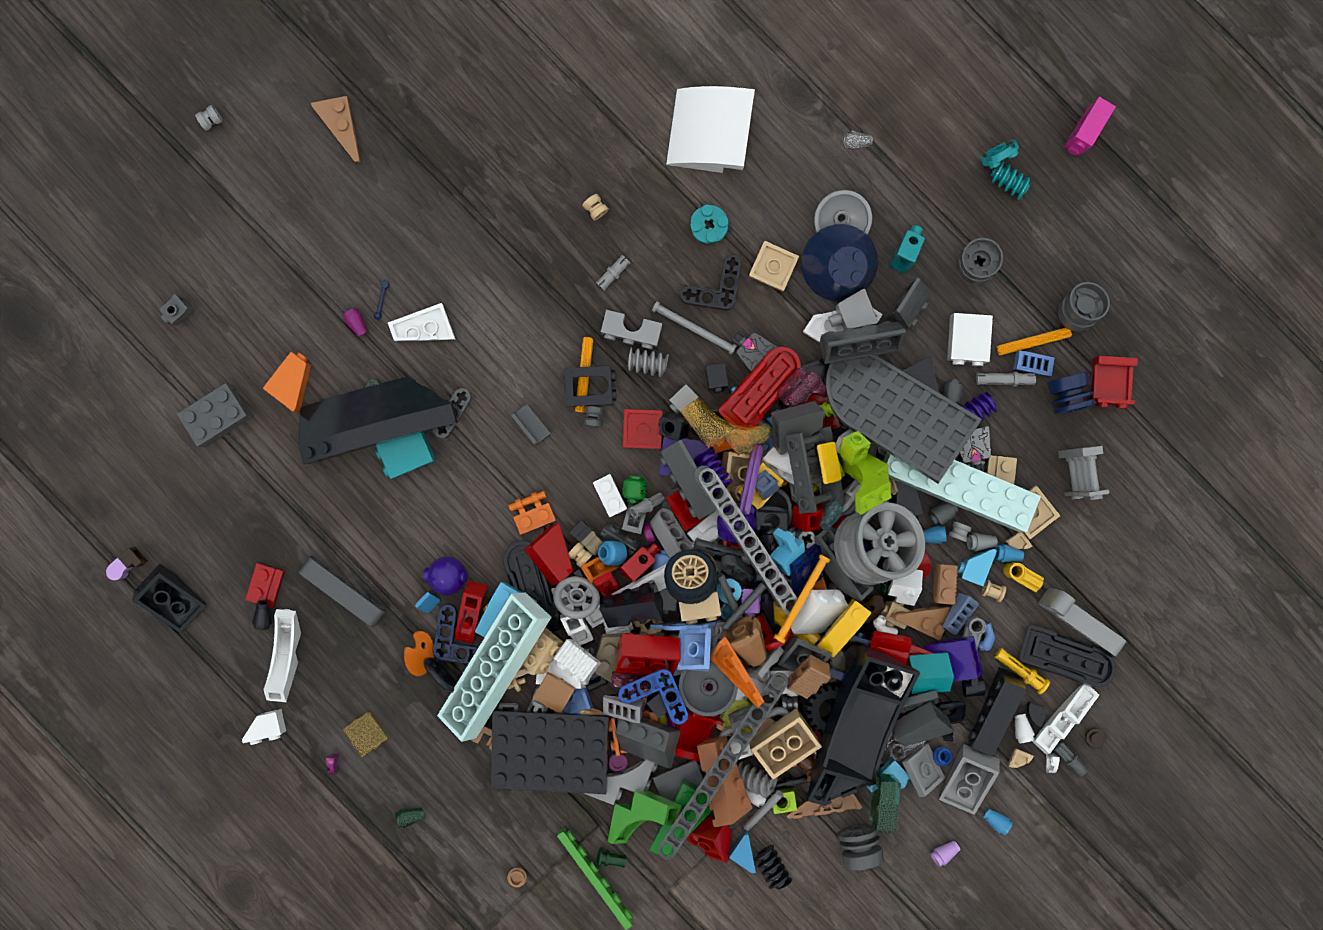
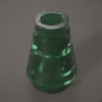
M422 807L399 809L398 812H395L398 828H405L425 819Z

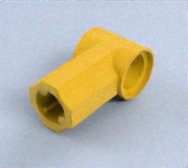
M1008 562L1004 565L1003 573L1007 578L1013 579L1033 592H1037L1042 587L1044 578L1029 570L1023 564ZM1016 566L1018 571L1017 574L1013 576L1012 568Z

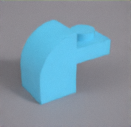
M777 528L773 535L779 546L772 552L770 557L779 571L789 576L802 561L805 546L804 542L795 538L791 532H785Z

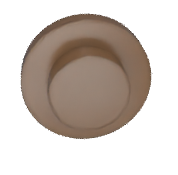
M515 867L509 871L507 880L511 886L521 887L527 880V874L522 868Z

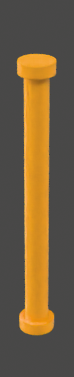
M821 554L818 557L819 561L778 635L775 634L774 636L775 639L782 643H785L786 640L784 638L826 563L830 562V559Z

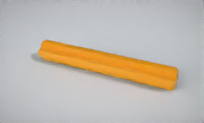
M1062 328L997 346V353L1001 356L1069 338L1072 336V332L1068 328Z
M583 338L580 367L591 366L593 338ZM589 377L578 378L576 396H587ZM575 406V411L584 413L585 406Z

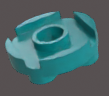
M1012 139L1010 140L1012 144L1006 145L1003 142L986 152L987 157H980L983 166H989L992 169L999 166L1001 160L1017 156L1019 154L1017 141Z
M704 205L698 208L691 217L690 226L694 238L703 244H713L721 241L728 230V218L724 211L712 205ZM712 220L714 228L706 229L704 222Z

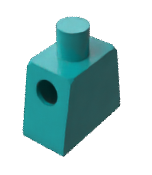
M913 225L911 230L906 231L888 265L889 267L903 274L908 272L915 263L925 240L921 236L923 231L921 227Z

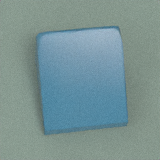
M428 591L415 604V607L425 613H430L441 599L434 592Z

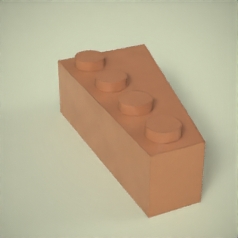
M725 735L709 738L697 746L702 772H706V775L728 743ZM721 759L718 762V767L725 771L730 767V763L727 759ZM737 763L709 803L710 810H713L715 820H712L714 827L731 825L752 809L751 801L737 768ZM712 775L707 779V784L710 787H716L719 783L716 776Z

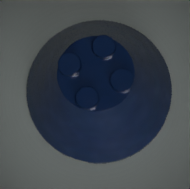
M847 224L827 226L810 238L804 248L801 260L803 277L808 286L820 297L831 301H843L862 289L866 290L871 285L878 267L876 248L869 236L857 227Z

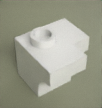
M916 569L906 577L892 580L888 588V595L895 596V602L914 606L922 591L923 571Z

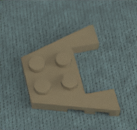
M640 632L635 635H646L647 632ZM657 632V634L652 635L664 637V632ZM626 633L602 634L595 654V658L601 664L594 673L619 688L637 680L630 678L629 674L615 673L618 642L621 634ZM642 681L640 689L644 692L646 687L644 681ZM636 684L632 685L634 689L629 691V694L636 692V696L640 695L636 689Z

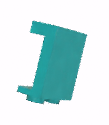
M424 432L376 445L377 449H375L377 457L382 459L385 465L383 466V471L386 477H390V479H396L398 476L426 464L436 462Z

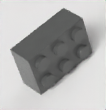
M228 383L218 387L177 414L197 447H207L253 417L234 385Z

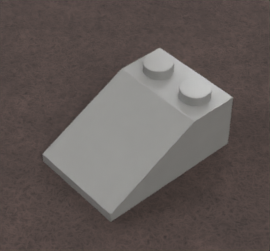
M963 743L954 759L939 795V800L975 815L1000 773L999 758L985 754Z

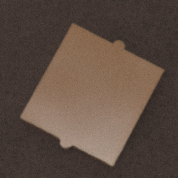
M547 672L533 699L544 704L546 708L549 707L557 713H562L575 687L565 682L563 678H558Z

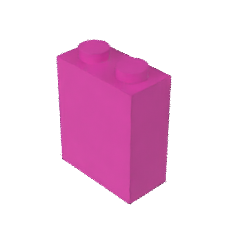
M1098 97L1086 108L1063 147L1067 148L1069 153L1081 156L1093 146L1116 106Z

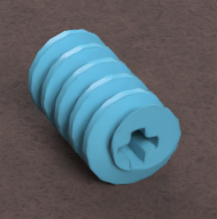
M727 576L725 577L730 588H733L731 591L735 600L738 601L742 593L741 586L732 577ZM717 582L716 590L719 599L724 603H728L719 582Z

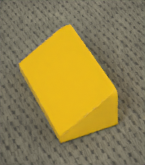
M827 442L817 445L823 483L829 484L840 481L842 477L836 443Z

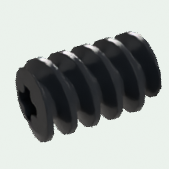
M771 844L761 849L754 858V861L761 860L758 868L764 867L765 869L761 874L769 875L765 879L766 882L772 881L769 889H782L792 882V878L788 877L789 872L785 870V865L781 863V858L777 856V850H773L774 845Z

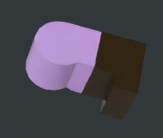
M129 547L107 567L106 575L111 580L124 579L128 576L129 570L134 566H143L148 560L136 547Z

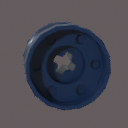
M1088 372L1047 382L1049 393L1059 394L1060 398L1052 401V404L1062 403V407L1054 409L1055 414L1073 413L1096 404L1095 399L1085 400V396L1093 394V391L1083 392V387L1091 384Z

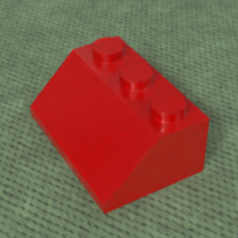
M621 634L617 648L615 673L648 675L657 670L666 669L673 676L681 660L680 638H674L673 636L659 637L652 634Z

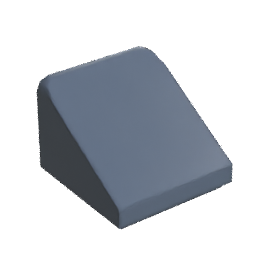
M764 470L757 477L755 489L766 500L779 490L777 481Z

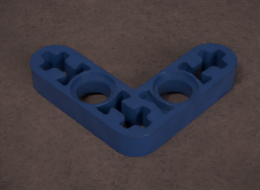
M446 604L440 608L438 614L434 655L440 660L469 664L471 661L469 660L471 649L474 650L472 654H475L479 646L453 643L457 609L452 604ZM447 608H450V611L453 612V615H450L448 622L452 621V624L441 623L442 620H446V614L443 611L447 610ZM443 626L450 628V636L443 637L440 630ZM439 639L443 641L450 640L449 643H445V650H448V653H445L443 656L438 651L443 645V642H439ZM459 648H464L467 651L466 658L461 659L457 656Z

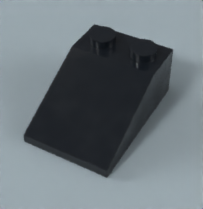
M161 564L134 590L132 599L133 602L179 633L206 607V604L176 574Z

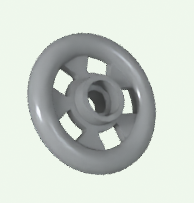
M572 576L565 578L556 586L553 600L556 608L563 615L573 619H582L596 611L599 606L600 595L594 583L590 584L589 580L584 577ZM580 585H583L587 588V590L584 592L582 589L578 587ZM570 586L572 589L567 593L564 588ZM586 597L592 598L591 604L585 603ZM567 598L569 604L564 605L562 599ZM582 606L581 611H574V607Z

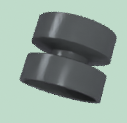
M1092 282L1078 284L1059 303V320L1071 331L1084 332L1089 330L1108 312L1110 306L1108 294L1098 284Z

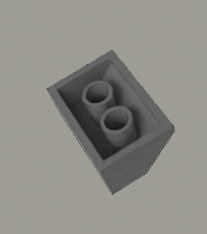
M643 716L640 723L618 719L615 734L620 750L666 768H672L680 730Z

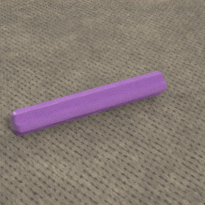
M754 444L752 446L739 509L743 515L750 513L763 454L761 445Z

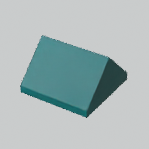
M947 652L908 655L909 666L920 672L910 692L911 694H923L935 690L936 692H950L954 675Z

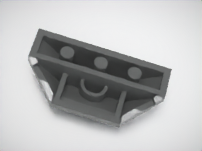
M827 526L815 536V558L819 561L818 557L821 554L830 559V562L826 563L824 571L836 588L852 598L862 601L874 590L873 585L857 583L842 571L834 552V537L837 529Z

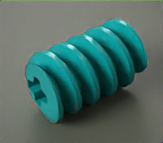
M1001 160V164L995 167L989 177H993L991 183L993 184L998 180L999 188L1005 185L1004 191L1012 189L1011 196L1018 193L1017 200H1020L1031 185V183L1029 184L1030 178L1026 177L1023 179L1024 174L1022 172L1016 176L1017 169L1014 168L1010 171L1011 165L1007 164L1003 167L1004 160Z

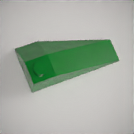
M682 779L672 800L681 805L680 814L699 787ZM703 792L698 793L696 801L699 804L706 803L707 795ZM709 805L707 806V808L705 809V811L703 812V814L701 815V817L699 818V820L697 821L689 835L710 814L711 810ZM687 810L685 818L688 821H693L696 818V813L693 810ZM660 825L649 851L659 855V845L673 825ZM676 827L673 830V834L677 838H682L685 835V831L682 827ZM665 844L662 846V852L665 855H671L673 847L670 844Z

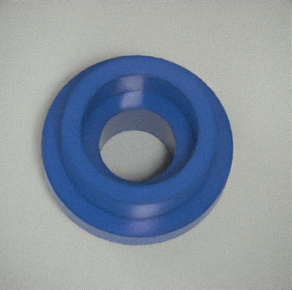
M938 747L933 752V760L939 766H947L952 760V753L946 747Z

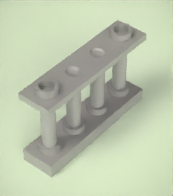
M1102 446L1058 451L1059 458H1066L1069 464L1072 491L1064 492L1065 496H1071L1072 499L1084 498L1083 496L1090 497V500L1102 499L1104 494H1109V490L1099 489L1095 459H1097L1098 454H1103Z

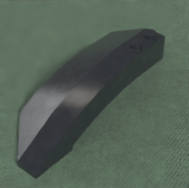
M861 645L844 678L829 714L820 741L822 747L817 751L807 801L826 806L832 803L831 800L840 796L843 798L858 792L857 789L868 785L870 787L876 784V776L886 745L901 709L920 675L918 670L879 650Z

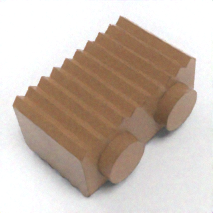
M935 563L933 602L941 604L956 603L955 592H957L956 581L958 580L956 578L958 576L956 574L958 572L956 565Z
M810 655L788 676L787 689L808 699L812 694H816L822 684H826L831 676L830 665Z

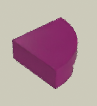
M331 754L326 758V766L329 767L328 773H337L338 754Z

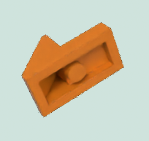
M599 557L581 566L590 584L593 583L594 579L606 572H612L620 567L605 565Z

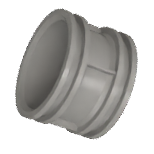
M882 503L862 515L857 512L853 513L840 523L834 537V552L840 568L850 579L864 585H875L912 574L919 567L924 557L925 537L919 521L908 509L895 503ZM870 518L880 522L881 528L876 531L867 521ZM863 539L872 541L873 549L867 553L864 548ZM881 556L887 557L889 567L887 571L877 567Z

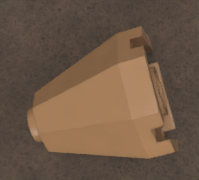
M751 616L738 619L729 631L724 630L722 632L721 640L726 637L738 658L746 664L754 667L764 663L767 653L761 624L757 618L753 620Z

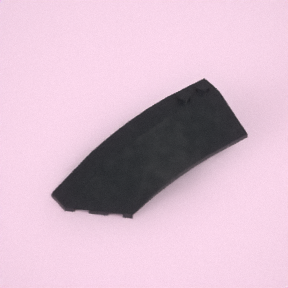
M409 376L301 407L299 449L303 464L317 463L378 444L428 432L457 423L458 421L453 403L444 400L437 393L426 386H422Z

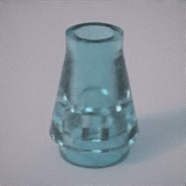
M835 501L825 505L819 524L822 529L830 530L843 515L842 505Z

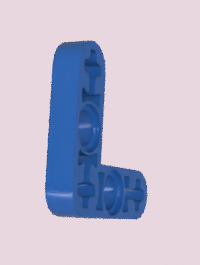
M660 669L621 686L618 690V698L624 703L634 702L659 691L672 722L683 724L688 718V712L671 672L666 669ZM661 673L668 675L666 682L668 685L672 683L673 687L662 691L661 688L665 687L662 681H658ZM644 680L649 681L651 685L650 689L646 692L640 689V683ZM636 684V689L640 695L636 696V692L630 694V699L622 697L624 689L631 691L634 689L632 685ZM669 691L676 693V699L673 702L666 700L665 696ZM678 702H680V705L677 706L678 711L683 712V715H681V720H679L678 718H674L676 711L674 708L670 709L669 706L676 705Z

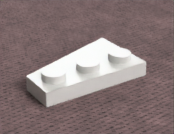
M442 303L388 322L394 341L456 340Z

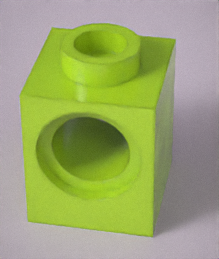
M856 431L843 438L839 454L850 466H853L866 459L871 443L859 431Z
M793 788L777 789L783 793L786 802L782 805L776 803L772 807L774 814L797 811ZM774 790L770 797H767V801L777 790Z

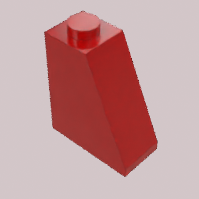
M558 523L549 526L524 549L551 586L559 584L573 572L562 530Z

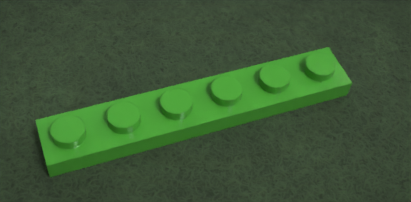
M563 827L558 831L557 837L624 929H629L633 922L632 913L628 908L622 906L620 896L616 892L613 893L611 891L608 880L600 876L595 862L589 861L584 847L576 843L574 833Z

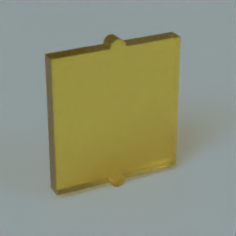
M370 711L358 719L355 718L352 724L343 729L361 757L373 749L376 750L378 745L388 739Z

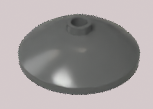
M711 660L709 671L683 670L679 680V693L684 704L689 710L701 716L710 717L722 714L734 703L738 692V687ZM708 684L713 685V689L711 691L706 690V686Z

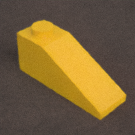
M852 599L848 607L840 614L817 646L831 652L832 657H834L860 629L871 612Z

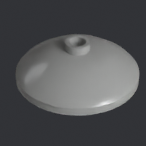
M838 190L828 194L821 200L815 211L814 225L816 232L830 225L847 224L857 227L868 234L872 224V212L868 202L860 194L850 190ZM840 214H844L842 221L838 220Z

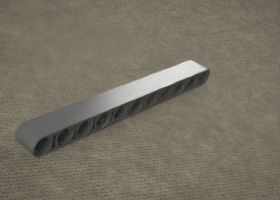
M775 673L760 693L762 698L765 693H771L774 697L773 702L770 704L764 702L759 708L754 704L752 705L659 845L658 853L661 858L669 860L675 856L787 687L788 677L784 673ZM781 676L785 681L784 686L777 687L774 684V678ZM754 709L762 711L763 717L761 720L752 718V711ZM745 725L750 726L752 729L749 737H744L741 734V728ZM732 742L740 744L741 750L739 753L733 754L730 751L729 746ZM721 759H727L730 763V767L725 771L718 767V762ZM713 775L718 778L719 783L716 787H710L707 784L709 776ZM700 792L707 795V802L704 804H699L696 801V795ZM687 810H693L696 813V818L693 821H688L685 818ZM682 827L685 835L682 838L675 837L673 834L674 828ZM670 844L673 847V853L665 855L662 852L663 845Z

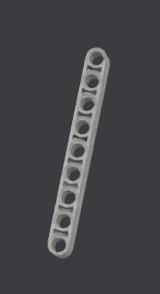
M707 466L698 467L695 471V478L778 606L789 614L798 598L716 472ZM709 471V478L702 481V474ZM720 488V494L713 497V490ZM727 504H730V505H731L730 511L727 512V513H724V512H723L724 506L727 505ZM741 520V527L734 529V523ZM751 536V542L745 545V539ZM762 553L760 560L755 561L756 554ZM772 568V573L769 576H765V572ZM782 584V589L776 592V587ZM792 600V605L786 608V603Z

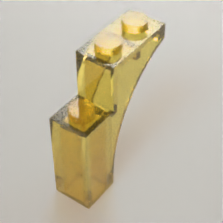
M700 397L680 411L708 448L713 445L718 447L726 440L738 456L742 453L746 455L751 452L756 442L759 441L761 444L770 437L768 434L772 430L768 424L747 427L727 422L714 414Z

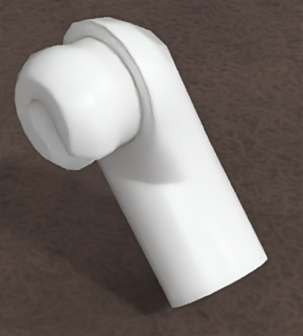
M879 615L873 621L877 631L898 634L896 628L885 625L887 620L883 615Z

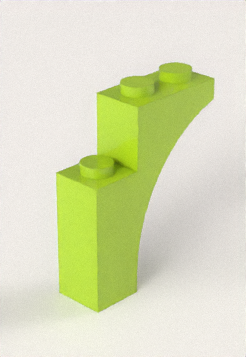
M867 454L866 459L850 466L842 457V471L852 476L861 486L855 494L857 513L862 515L891 498V484L887 463Z

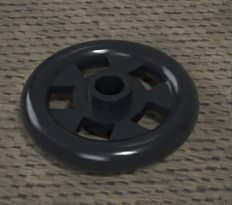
M426 657L423 660V665L428 674L440 687L449 693H453L454 687L457 684L455 679L438 661Z

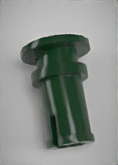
M600 847L596 858L597 867L604 864V866L613 865L625 868L627 856L610 853L608 850L603 852V848Z

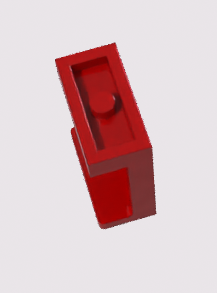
M1097 356L1093 358L1091 386L1093 394L1091 399H1095L1097 407L1107 408L1111 404L1116 405V408L1128 409V405L1135 404V400H1132L1133 367L1137 366L1138 358Z
M686 707L688 712L686 722L676 724L675 729L680 730L675 756L700 762L697 746L709 739L716 725L723 726L724 721L719 717L720 714L710 717L701 716Z

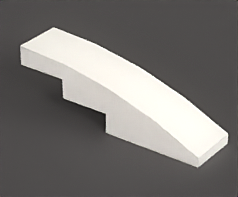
M1081 684L1046 722L1032 742L1045 754H1050L1060 739H1065L1073 726L1080 723L1099 694L1090 686Z

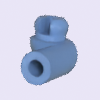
M991 622L985 623V637L978 645L981 651H989L995 641Z

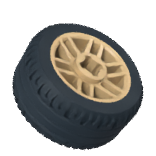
M688 549L678 552L666 564L664 570L665 585L669 594L677 601L685 604L701 603V601L703 602L709 598L716 588V566L713 560L702 551Z

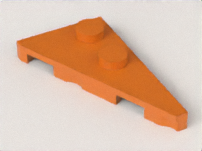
M724 637L714 649L710 660L759 708L765 701L729 641Z

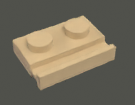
M991 455L990 458H987L986 473L1014 485L1017 458Z

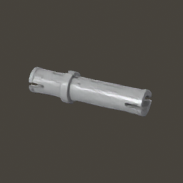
M1018 372L976 373L975 382L976 385H1012L1017 387L1018 385H1035L1036 376L1035 373Z

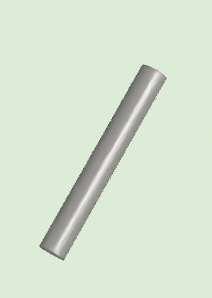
M777 790L743 825L744 829L749 831L783 797V793Z

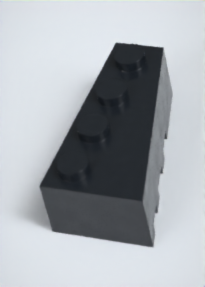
M998 668L982 710L977 717L975 727L968 736L973 749L994 756L1027 691L1019 675L1003 668Z

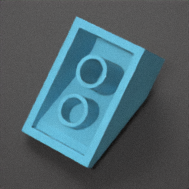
M505 581L501 582L492 596L475 632L485 638L510 595L523 592Z

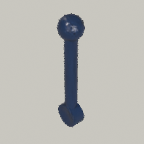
M385 280L381 282V296L377 312L374 314V318L377 320L381 318L380 312L385 291L389 287V283Z

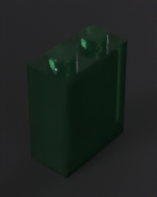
M877 773L876 784L873 785L870 820L879 832L890 833L891 831H897L901 783L893 774Z

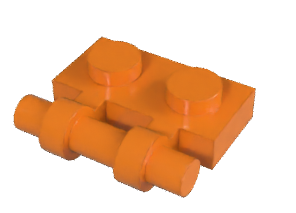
M544 490L538 493L533 492L531 496L524 499H516L514 503L508 505L511 512L517 509L520 512V515L513 517L520 535L556 521L550 503L541 504L540 500L547 498ZM534 503L536 508L526 512L524 506Z

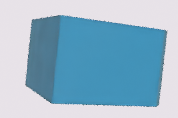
M743 830L730 849L729 858L749 872L756 873L748 831Z

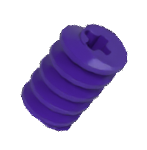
M988 392L979 394V398L974 397L972 402L967 401L965 403L966 406L960 405L980 417L982 421L984 420V413L990 417V410L995 413L997 412L996 404Z
M710 449L700 453L694 459L695 465L698 467L707 466L713 469L725 488L731 485L733 480H726L729 473L722 474L725 466L718 467L722 461H715L718 457L717 453L711 454L712 450ZM709 471L702 474L705 480L710 476ZM720 488L713 490V493L720 492Z

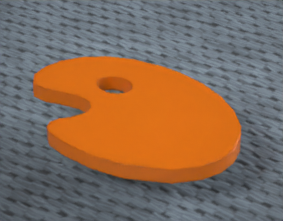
M416 631L413 634L416 643L415 648L405 647L404 649L405 666L412 675L418 677L427 673L423 660L426 657L434 659L433 641L424 631ZM422 642L425 643L424 648L421 647Z

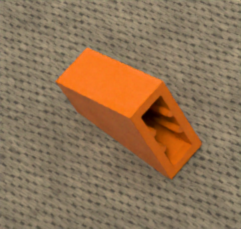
M290 352L263 389L291 411L299 413L311 365L306 362L308 358L302 353Z

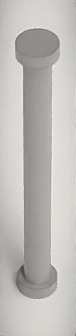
M656 301L652 312L662 314L729 351L730 355L733 354L737 346L736 344L728 343L661 306L658 301Z

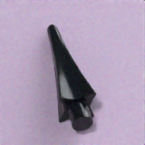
M764 590L761 594L760 605L769 621L773 634H776L773 596L769 594L768 590Z

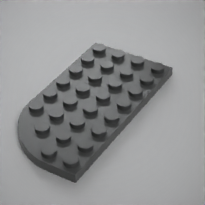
M876 355L834 362L829 365L826 377V394L829 405L838 420L852 431H859L868 441L939 484L982 420L980 417Z

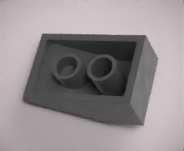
M917 277L906 286L886 318L891 322L898 321L905 330L915 326L918 321L916 316L920 311L923 312L929 304L927 302L929 294L921 279Z

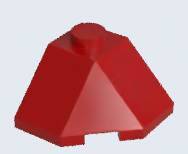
M709 816L687 837V840L693 846L698 844L700 848L705 850L704 854L709 858L727 863L731 831L728 825L714 827L712 820H715V818Z

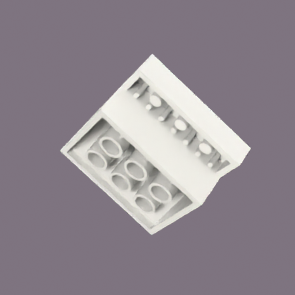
M719 86L677 89L666 165L723 173L724 168L743 170L755 89Z

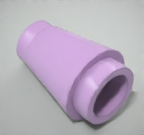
M953 840L933 849L930 855L937 866H945L960 851V847Z

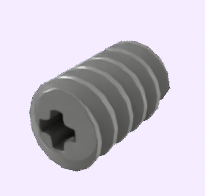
M631 347L628 370L631 372L635 367L636 373H639L641 368H643L644 374H647L650 370L652 376L658 371L659 377H662L666 372L669 354L663 359L662 353L655 357V353L652 351L650 356H648L647 350H644L641 355L639 348L633 353Z
M743 762L737 766L745 789L747 788L750 792L754 791L756 795H761L763 798H767L773 793L778 777L770 779L771 776L768 773L764 776V770H760L757 773V767L751 769L750 764H746L744 767Z

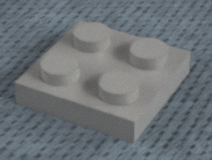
M928 743L921 745L902 762L919 797H925L945 779L940 766L933 760V752Z

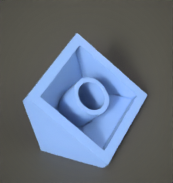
M711 629L680 630L681 660L678 664V670L709 671Z

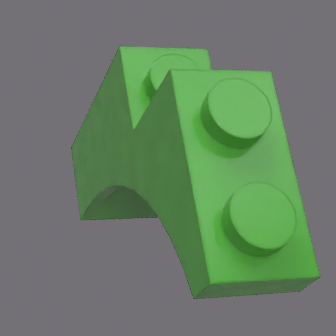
M635 791L632 804H615L608 842L611 844L627 843L635 829L649 820L662 825H673L679 817L681 805L650 791Z

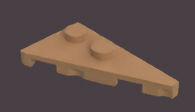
M343 96L312 102L311 106L351 158L355 162L361 163L349 98Z
M947 604L946 607L933 606L928 609H913L912 612L898 611L894 614L892 613L890 617L940 641L945 631L943 624L952 605Z
M854 794L844 798L842 796L831 800L832 803L826 806L809 802L806 799L797 806V811L788 812L786 816L788 819H798L803 816L825 815L831 812H844V810L849 809L858 810L863 807Z

